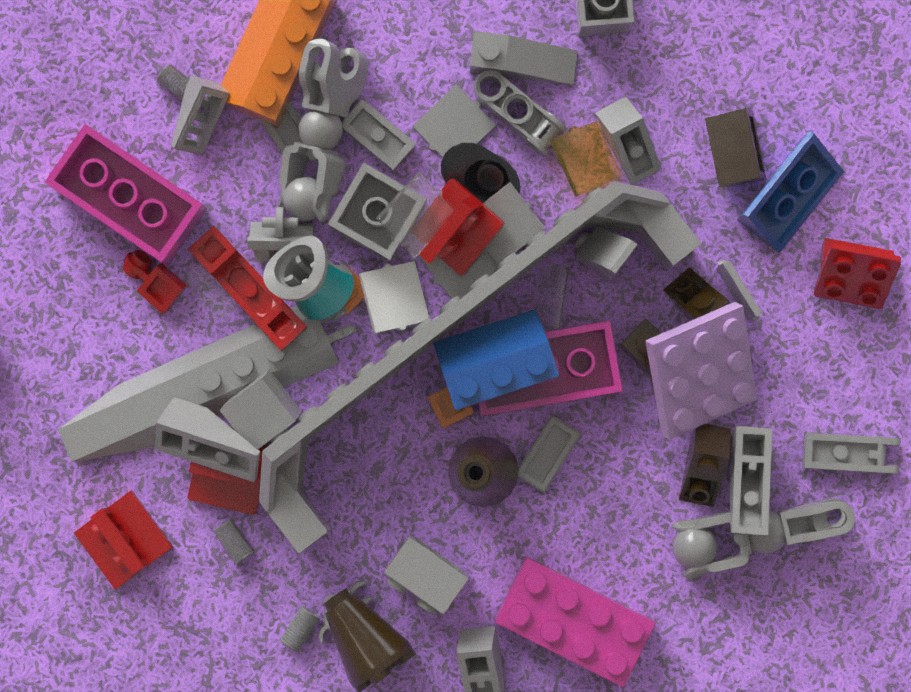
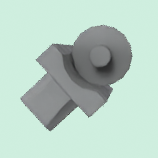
M277 207L276 217H263L262 222H250V232L247 239L248 250H253L256 262L268 263L275 255V250H280L301 237L314 236V223H298V218L285 217L284 207Z

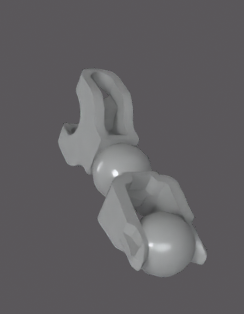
M325 39L312 40L304 49L299 68V81L304 95L302 107L311 110L302 116L299 123V137L303 144L295 142L294 145L286 146L282 154L279 177L282 189L277 205L278 207H284L289 215L298 218L299 221H310L318 218L320 222H325L328 218L331 199L337 195L346 165L345 160L338 156L339 152L331 150L339 144L342 137L343 124L339 116L348 117L350 106L364 89L368 70V59L363 52L354 48L339 50L335 44ZM323 49L325 58L321 67L317 62V56ZM353 58L354 68L346 74L347 63ZM309 159L319 161L317 180L311 177H303Z
M828 498L778 510V513L769 509L767 537L734 534L733 539L739 545L740 553L715 560L718 552L717 540L714 534L706 527L730 523V511L693 520L676 521L671 526L678 531L672 543L673 554L676 561L687 568L683 577L692 579L710 572L745 566L752 551L759 554H772L779 551L785 543L791 545L845 534L854 526L855 513L849 504L837 498ZM839 509L841 512L839 520L834 524H829L827 521L828 512Z

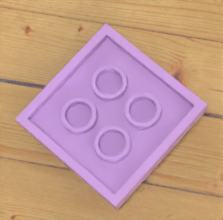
M733 302L646 340L661 434L667 439L671 440L757 400L743 305Z

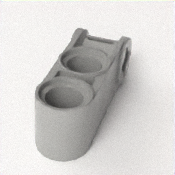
M494 70L483 71L476 78L474 94L477 101L518 134L539 155L545 157L548 154V147L558 135L565 134L567 128L560 120L542 109L499 72ZM486 81H493L498 84L500 91L497 95L488 97L481 92V85ZM520 103L526 108L527 114L521 119H514L510 117L507 109L511 104ZM547 128H549L545 135L540 139L539 137L544 133V131Z

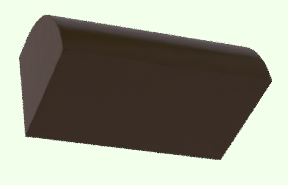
M744 108L705 118L719 187L736 186L766 180L753 111Z

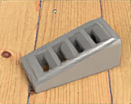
M191 75L183 96L171 146L177 150L203 155L230 93L215 81ZM200 106L204 107L203 112L198 111ZM194 120L200 121L199 126L193 125ZM188 133L197 135L196 140L186 138Z

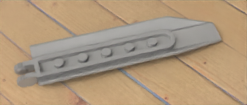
M297 305L292 307L291 309L308 328L283 351L270 340L257 324H253L117 385L57 429L71 462L144 450L154 446L156 422L174 397L206 407L219 417L223 415L220 409L231 397L269 369L281 385L286 387L338 364L339 361L331 344L356 333L353 325L344 326L327 336L322 324L342 317L347 312L345 306L334 315L321 320H310L301 314Z

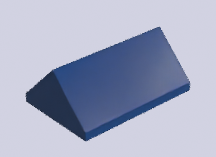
M809 131L799 140L737 220L780 253L844 173V170L818 137Z

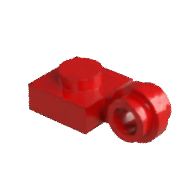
M141 250L129 252L123 259L124 272L131 278H141L144 280L137 292L162 314L169 311L187 288V285L163 263L156 265L151 271L150 265L152 260Z

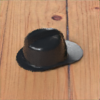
M465 142L452 146L444 154L441 161V175L445 183L450 179L457 180L482 203L509 182L520 194V180L517 172L505 157L495 154L476 143Z

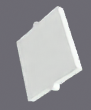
M415 261L394 266L387 263L381 269L359 274L374 334L397 328L399 331H403L406 329V326L422 323L429 318Z

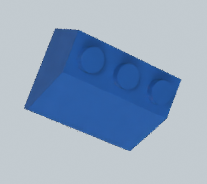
M536 309L433 342L455 411L560 376Z

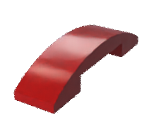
M214 225L188 248L192 255L221 284L281 351L308 328L283 299L269 291L260 274Z

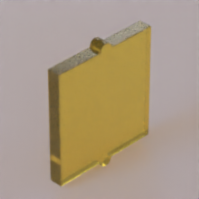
M597 121L580 128L573 126L569 129L568 133L550 140L575 197L598 187L603 189L604 184L622 177Z

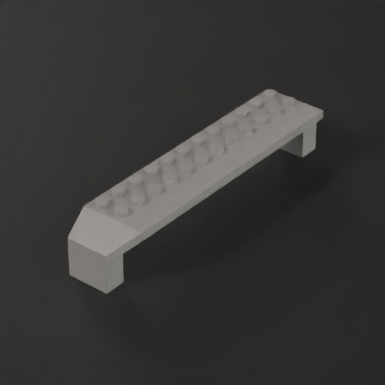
M613 181L603 190L601 187H598L583 199L580 208L576 211H573L572 208L566 211L554 221V227L550 231L545 233L542 230L526 243V249L517 255L515 252L510 254L498 264V270L490 277L487 274L480 277L469 286L470 292L461 299L458 296L454 297L441 308L442 313L431 321L430 318L424 320L412 330L414 335L404 343L401 339L384 351L386 356L378 363H368L355 374L357 379L348 386L344 385V383L338 386L326 396L329 399L320 407L314 405L298 417L300 422L291 429L286 428L270 440L271 445L262 451L259 502L295 550L301 553L332 529L302 490L309 439L431 347L433 342L444 337L587 226H599L604 229L637 233L665 271H668L702 243L664 194L659 191Z

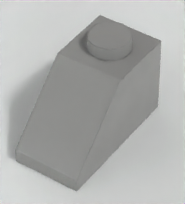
M626 96L595 112L603 135L630 185L662 169L644 119Z

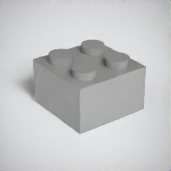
M363 162L330 219L328 226L333 231L392 263L410 229L424 208L426 198Z
M412 534L409 535L384 571L389 576L386 581L389 585L402 594L407 589L418 596L416 603L432 615L437 610L444 615L469 579L465 571Z

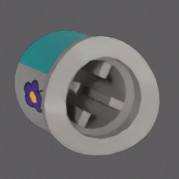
M315 236L301 237L280 249L269 260L263 274L264 283L269 291L283 300L295 302L301 314L310 320L325 319L337 313L349 300L354 287V278L350 269L340 262L329 259L326 247Z

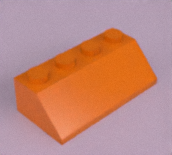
M259 0L221 83V86L230 93L225 105L279 128L287 111L286 108L289 102H291L300 82L299 68L304 49L310 41L319 39L336 1Z

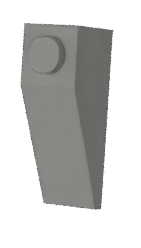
M474 31L469 73L481 74L483 71L494 70L507 78L574 85L578 50L511 35Z
M597 226L592 233L586 229L574 244V247L579 250L574 257L608 282L638 244Z
M176 397L172 399L156 422L155 450L252 482L256 481L260 455L258 449L208 408Z
M736 426L731 433L729 459L731 534L768 536L772 429Z
M496 626L461 629L456 655L464 691L506 692L502 654Z

